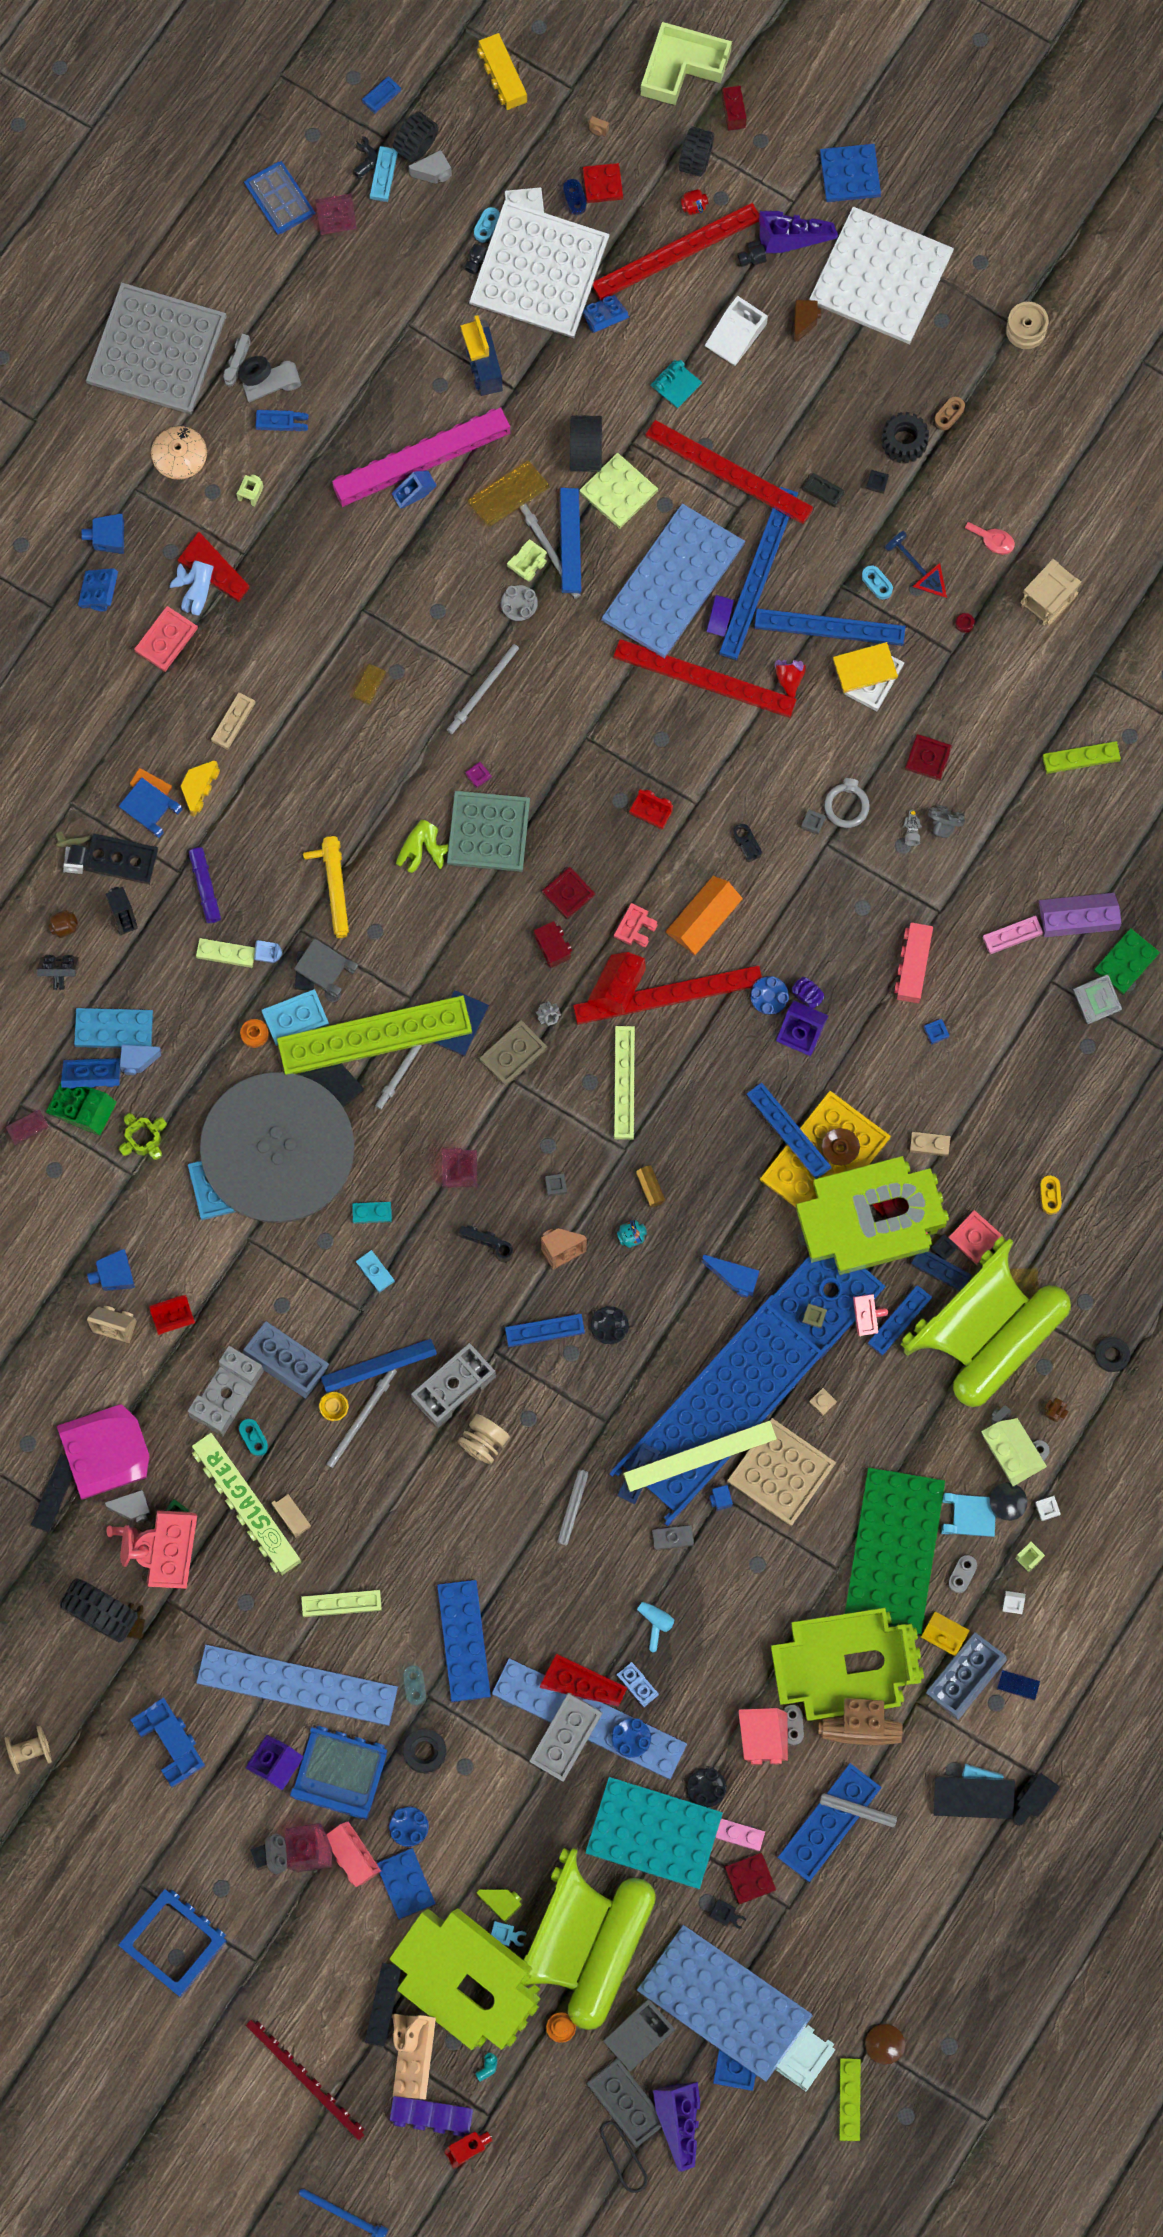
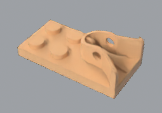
M392 2014L391 2018H393L394 2023L393 2041L395 2048L398 2050L393 2097L426 2099L436 2018L422 2015L404 2016Z

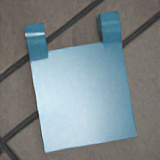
M945 1493L942 1503H954L953 1525L943 1524L941 1526V1534L994 1537L995 1516L989 1503L990 1497Z

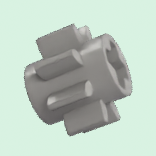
M549 1001L540 1005L536 1012L540 1023H546L548 1026L557 1023L559 1016H561L556 1003L551 1005Z

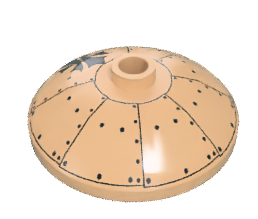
M175 426L162 431L155 438L151 448V457L156 469L164 476L171 479H186L201 470L207 458V449L203 438L198 432L188 427ZM181 446V449L176 450L175 447Z

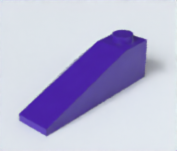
M760 211L759 214L760 242L764 247L765 253H783L838 238V233L832 222L813 218L809 221L800 219V216L795 214L793 217L783 215V212Z
M698 2082L669 2085L653 2090L656 2112L678 2171L682 2172L695 2167L697 2142L694 2136L695 2128H698L699 2121H696L697 2109H700Z

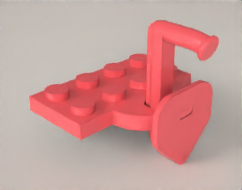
M157 1511L155 1529L144 1532L137 1528H131L129 1525H125V1527H107L108 1537L123 1536L120 1560L123 1567L128 1565L130 1559H136L140 1565L149 1568L147 1577L148 1587L187 1588L197 1521L196 1513Z

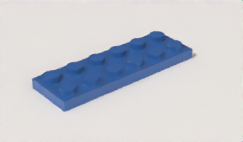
M471 1580L437 1585L451 1702L491 1698L477 1581Z
M850 1763L827 1794L867 1807L882 1787ZM819 1803L779 1855L778 1859L807 1882H810L858 1820L859 1816Z

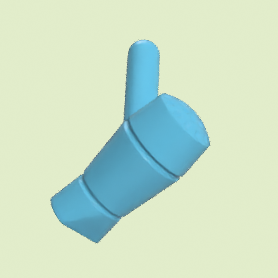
M642 1602L637 1610L653 1624L649 1650L655 1652L658 1646L660 1630L664 1632L669 1631L674 1624V1619L665 1611Z

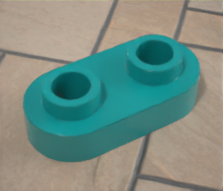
M252 1419L242 1421L239 1431L250 1453L254 1456L264 1455L268 1450V1443L257 1422ZM252 1427L253 1431L251 1433H247L246 1428ZM261 1444L262 1448L260 1450H256L255 1445Z

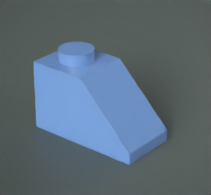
M122 1045L121 1072H124L126 1075H136V1073L143 1072L161 1056L160 1047Z

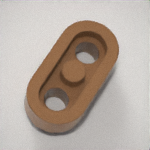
M950 398L936 414L934 422L938 429L948 430L962 415L965 403L961 398ZM956 406L958 410H953L952 407ZM941 420H946L947 423L943 424Z

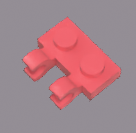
M631 903L614 934V938L630 946L635 941L638 945L646 948L649 938L638 932L642 925L654 932L658 926L657 921L647 917V910Z

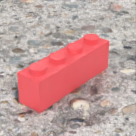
M910 923V928L905 929L904 939L907 940V945L902 946L901 957L904 958L903 964H899L897 974L901 978L900 982H896L894 993L898 994L897 1000L920 1003L933 926Z

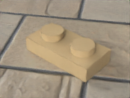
M912 1132L910 1152L948 1156L950 1136Z

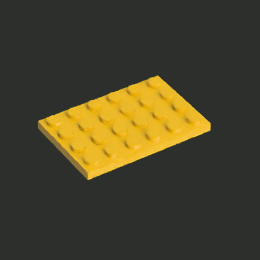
M831 1091L828 1092L800 1128L823 1157L822 1141L826 1134L833 1129H848L859 1140V1154L853 1162L848 1165L839 1166L827 1161L831 1165V1169L819 1178L870 1165L891 1138L889 1134ZM786 1145L760 1178V1181L794 1207L798 1203L817 1199L813 1187V1180L815 1178L790 1147ZM838 1146L837 1150L841 1152L844 1148L843 1146Z

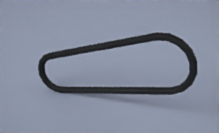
M613 2121L605 2122L601 2127L600 2133L622 2185L627 2191L632 2193L642 2191L646 2187L648 2180L645 2170L618 2124ZM612 2124L617 2128L645 2178L641 2188L633 2190L625 2184L603 2133L606 2125Z

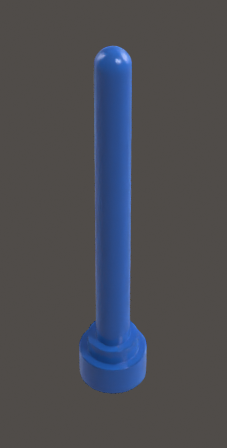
M305 2189L299 2191L301 2197L371 2233L372 2237H386L388 2228L382 2225L381 2227L378 2225L375 2227Z

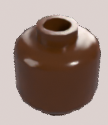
M63 910L51 916L49 929L53 935L56 934L58 937L64 938L76 932L78 920L73 912Z

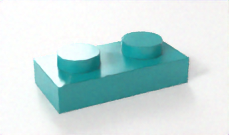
M391 1202L352 1203L353 1224L392 1222Z

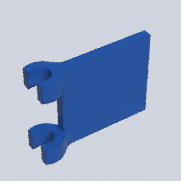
M144 778L139 780L119 805V808L145 826L158 838L164 832L156 823L167 809L170 808L177 815L182 811L180 804L170 799Z

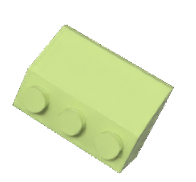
M1018 1418L997 1422L981 1431L986 1443L1012 1486L1047 1467Z

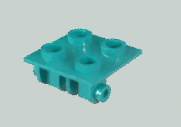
M674 360L650 385L677 409L702 384L698 378L683 367L685 364L682 360Z

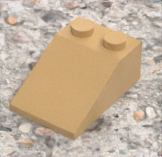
M109 1306L97 1307L87 1319L93 1333L130 1343L137 1322L133 1314L122 1311L121 1314L115 1312V1309Z

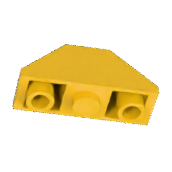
M216 761L189 769L181 784L182 793L193 817L202 810L204 805L202 801L205 796L209 795L212 788L211 782L213 779L216 780L219 775L220 769H218Z

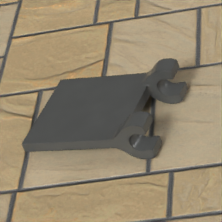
M314 938L294 970L337 999L342 989L334 985V981L343 968L353 974L358 964L344 958Z

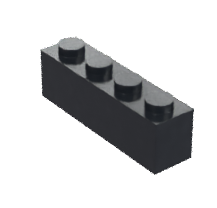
M124 887L111 888L105 895L120 935L138 929L133 909Z
M382 1963L365 2039V2043L368 2045L386 2048L392 2020L391 2016L402 1969L396 1965Z

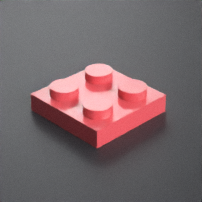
M974 1210L948 1238L977 1265L983 1254L987 1250H991L995 1246L994 1243L1003 1235Z

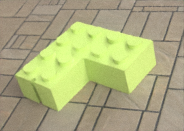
M662 22L641 84V96L676 105L686 74L721 83L731 53L732 41Z

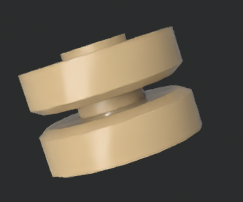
M1022 302L1011 310L1006 326V334L1014 346L1021 349H1032L1044 341L1049 324L1045 309L1034 302Z

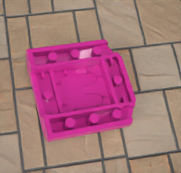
M122 1404L57 1426L81 1500L147 1478L150 1456L138 1420Z

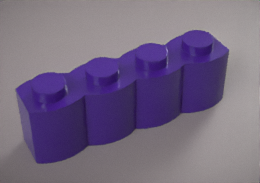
M394 2096L390 2121L394 2122L393 2126L405 2128L406 2124L414 2125L413 2129L425 2131V2128L429 2127L434 2128L433 2132L445 2134V2130L453 2131L454 2136L465 2137V2133L470 2134L473 2109Z

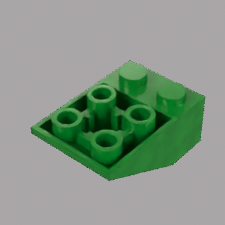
M60 1082L46 1113L82 1130L100 1136L117 1102L105 1092L89 1087H62Z

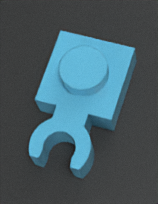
M494 1922L491 1933L493 1937L508 1947L510 1941L514 1942L518 1947H523L524 1944L518 1942L517 1938L520 1935L526 1936L527 1934L523 1931L514 1933V1926Z

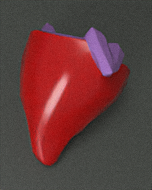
M777 660L775 669L779 683L789 697L795 698L797 688L805 675L806 665H803L802 661L797 662L793 660L792 664H786V660Z

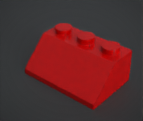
M630 952L611 955L588 999V1003L623 1015L646 970L645 958Z

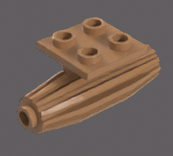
M844 1698V1716L823 1718L822 1722L818 1723V1734H822V1739L844 1744L876 1746L896 1744L902 1741V1723L884 1719V1701Z

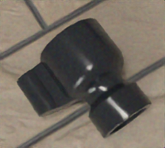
M760 240L749 242L748 252L737 253L741 267L748 266L749 263L758 265L767 262L765 250Z
M474 244L468 255L470 260L466 262L463 268L467 272L476 275L479 265H482L487 249L481 245Z

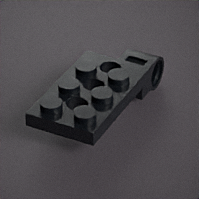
M93 833L90 850L83 846L71 845L66 864L83 865L84 871L150 885L159 849L155 846ZM96 850H102L104 855L102 858H95L93 853ZM120 854L123 858L120 862H114L112 856ZM133 858H139L141 864L139 866H132L130 861Z

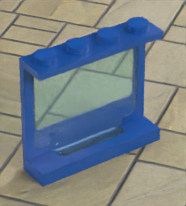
M311 1727L309 1741L290 1797L367 1820L388 1753L387 1749H384V1745L373 1742V1745L366 1744V1740L359 1737H354V1740L346 1738L347 1734L342 1732L329 1733L325 1727Z

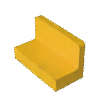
M478 315L474 316V322L460 325L471 361L489 356V346Z
M934 1612L921 1638L956 1656L969 1630Z

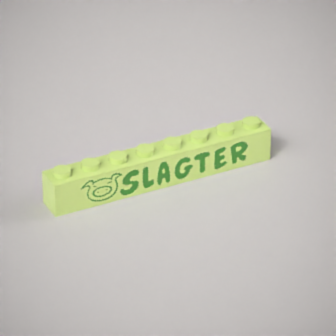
M210 1433L192 1446L194 1450L192 1455L197 1462L202 1461L205 1466L203 1470L208 1478H214L216 1481L214 1486L220 1494L224 1493L227 1499L225 1502L231 1510L235 1508L238 1512L236 1517L242 1526L244 1524L247 1525L249 1528L247 1533L253 1541L257 1539L261 1545L258 1549L264 1557L268 1555L272 1562L269 1564L274 1572L277 1573L279 1571L283 1575L301 1563L294 1549L213 1434Z

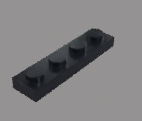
M60 1454L31 1523L32 1527L50 1533L73 1479V1473L65 1454Z

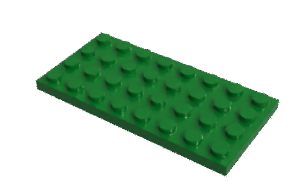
M868 1467L845 1614L885 1608L886 1612H890L891 1623L888 1624V1628L912 1624V1628H916L917 1634H922L945 1480Z

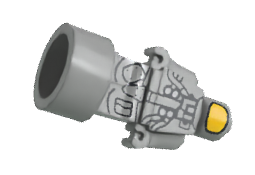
M912 809L909 811V817L905 818L903 828H907L905 844L917 846L920 844L918 828L921 829L922 826L920 819L916 817V811Z

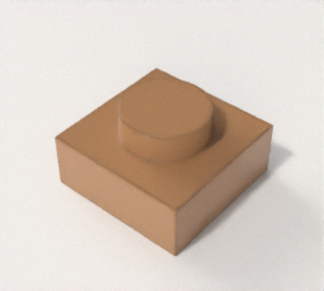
M592 116L589 122V130L595 135L606 137L609 131V122Z

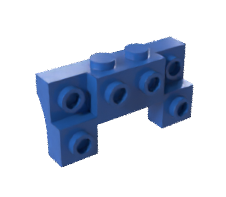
M164 1698L130 1719L141 1738L153 1730H156L175 1761L161 1770L172 1788L205 1767V1764L194 1748L195 1740L191 1734L186 1735L183 1730L186 1727L181 1717H175Z

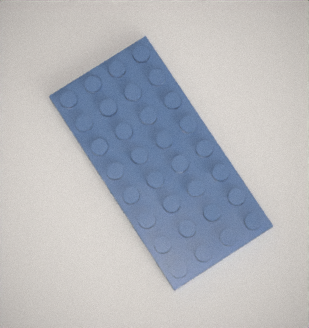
M682 504L605 612L602 621L665 658L742 549L745 541Z
M684 1925L637 1989L644 1997L765 2082H767L813 2016L803 2007Z

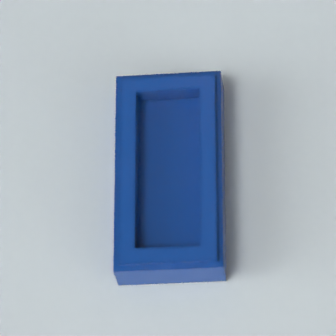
M388 76L362 99V102L375 114L401 92V87Z

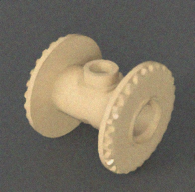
M37 1726L39 1737L12 1745L9 1736L5 1737L7 1752L16 1774H20L18 1763L45 1754L48 1764L52 1762L49 1745L41 1726Z

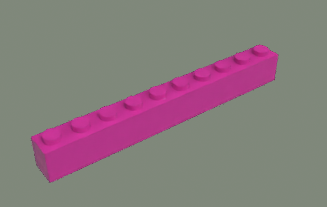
M501 408L497 410L491 409L481 417L475 416L465 424H457L449 431H441L435 437L425 438L419 444L406 446L396 454L390 453L380 461H372L364 468L359 467L348 475L336 477L332 481L333 489L342 507L407 479L413 472L426 471L511 434L510 425Z

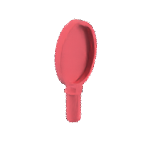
M970 522L967 523L965 529L982 536L985 546L990 551L1001 555L1009 554L1013 551L1015 542L1007 532L999 529L986 531Z

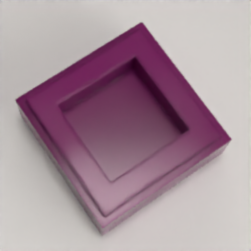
M481 762L465 772V775L476 788L492 778Z

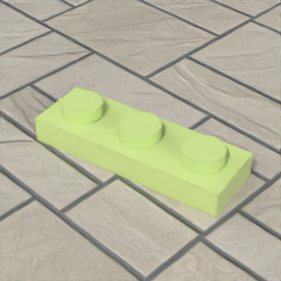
M200 938L196 958L253 968L255 948Z

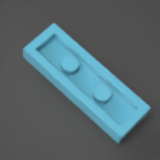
M381 146L379 148L370 199L384 202L389 200L398 152L393 148Z

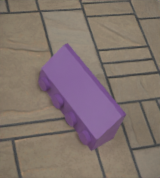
M1115 893L1039 900L1044 937L1120 929V909Z

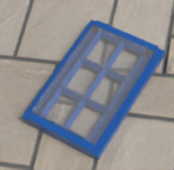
M282 161L273 164L244 181L247 189L277 235L288 231L315 215V211Z

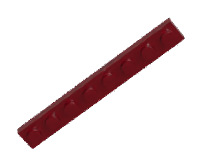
M250 2020L245 2025L359 2142L365 2137L362 2133L365 2129L357 2121L353 2124L348 2119L350 2114L343 2107L337 2108L334 2104L336 2100L329 2093L325 2095L320 2090L322 2085L315 2078L310 2080L306 2076L308 2071L300 2063L296 2066L291 2061L294 2057L286 2049L283 2052L278 2047L280 2043L272 2035L268 2037L263 2032L266 2028L258 2020L255 2023Z

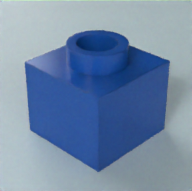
M727 1485L712 1489V1495H709L712 1507L716 1506L717 1511L732 1507L733 1503Z

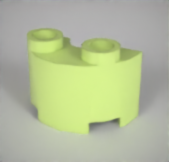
M529 539L516 556L514 555L507 563V567L530 582L535 576V571L538 568L542 569L546 564L547 560L544 558L547 552Z

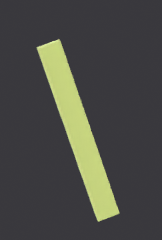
M768 1421L623 1473L629 1492L771 1442L777 1438L771 1422Z

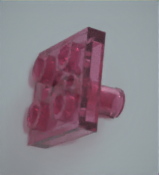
M352 194L315 199L321 235L357 229Z

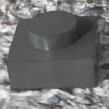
M809 809L801 828L819 835L826 816Z
M564 1173L545 1176L548 1197L567 1194Z
M1006 1405L1002 1408H997L991 1415L993 1417L992 1425L1005 1421L1011 1415V1410Z

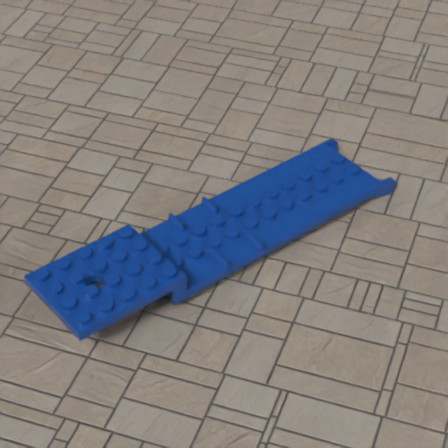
M809 1256L782 1287L768 1298L636 1446L614 1467L610 1475L612 1477L615 1475L619 1476L623 1472L622 1467L629 1471L642 1443L660 1451L656 1460L659 1461L761 1424L820 1358L824 1357L856 1321L853 1297L873 1294L875 1300L886 1286L867 1269L839 1275L834 1257L811 1263ZM828 1283L836 1284L839 1289L838 1294L834 1297L826 1296L823 1291L824 1286ZM808 1304L827 1309L821 1329L803 1323ZM731 1456L646 1486L674 1511L673 1514L669 1512L665 1516L667 1520L665 1522L666 1526H669Z

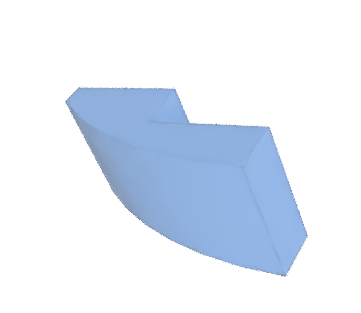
M632 1662L617 1674L618 1678L643 1707L659 1695Z

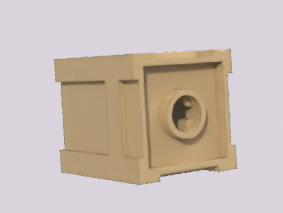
M1052 559L1024 589L1021 607L1025 606L1043 621V625L1050 626L1078 596L1079 592L1077 590L1082 582L1059 565L1056 560Z

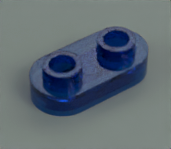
M576 179L567 180L563 185V192L569 211L574 215H581L587 208L581 183ZM570 189H575L576 191H575V192H570L569 190H570ZM575 205H580L581 207H580V208H575L574 206H575Z

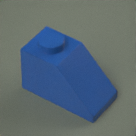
M429 471L413 472L396 488L392 495L401 509L426 497L437 485Z

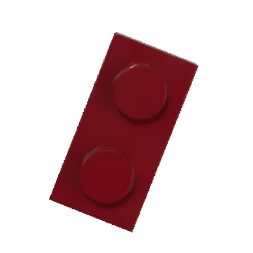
M741 85L722 88V101L728 131L746 128L747 118Z
M554 921L534 930V938L550 969L570 960L571 952H573L569 942H565L562 937L564 933L561 926H556Z

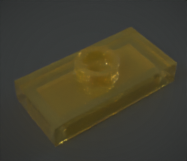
M369 664L353 694V698L370 705L386 675V671Z

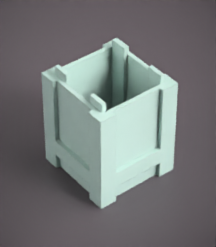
M809 2025L806 2028L804 2027L775 2069L805 2092L835 2051L833 2048L834 2044L829 2040L824 2042L813 2034L814 2029Z

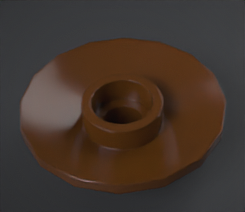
M837 1128L826 1134L821 1148L827 1161L834 1165L843 1166L850 1164L856 1159L859 1154L860 1144L853 1132L848 1129ZM843 1146L844 1150L840 1152L837 1150V1147Z

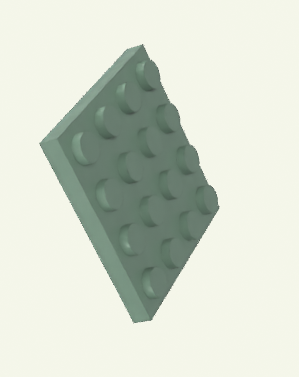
M455 791L447 865L523 872L530 798Z

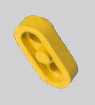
M1049 1175L1044 1177L1040 1184L1041 1204L1045 1213L1053 1215L1059 1212L1062 1205L1059 1180L1055 1176ZM1051 1184L1053 1189H1048L1046 1185ZM1048 1203H1054L1055 1207H1048Z

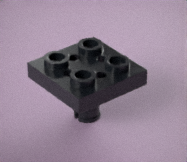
M45 955L40 958L37 976H53V990H58V983L59 990H64V976H76L79 957H74L73 955H64L63 957Z

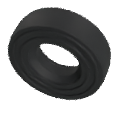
M264 356L251 357L240 366L238 371L239 378L247 386L260 384L270 375L271 365ZM260 367V369L257 372L250 374L252 370Z
M1108 1337L1098 1344L1095 1350V1359L1103 1370L1118 1372L1128 1364L1130 1350L1122 1339ZM1108 1348L1118 1349L1120 1352L1119 1360L1111 1362L1106 1359L1105 1351Z

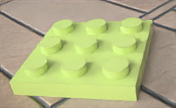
M619 453L601 468V472H597L579 490V493L619 529L658 492V488Z

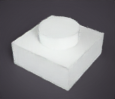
M1054 1496L1035 1502L1041 1521L1061 1515Z
M1006 1591L1003 1611L1022 1614L1025 1594Z

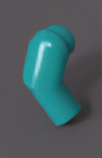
M493 2053L485 2055L484 2068L475 2073L480 2082L496 2072L498 2060Z

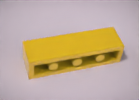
M497 33L479 40L478 55L480 59H484L485 70L493 78L491 79L493 88L499 91L498 98L501 105L504 104L506 109L509 110L527 103V93L500 34Z

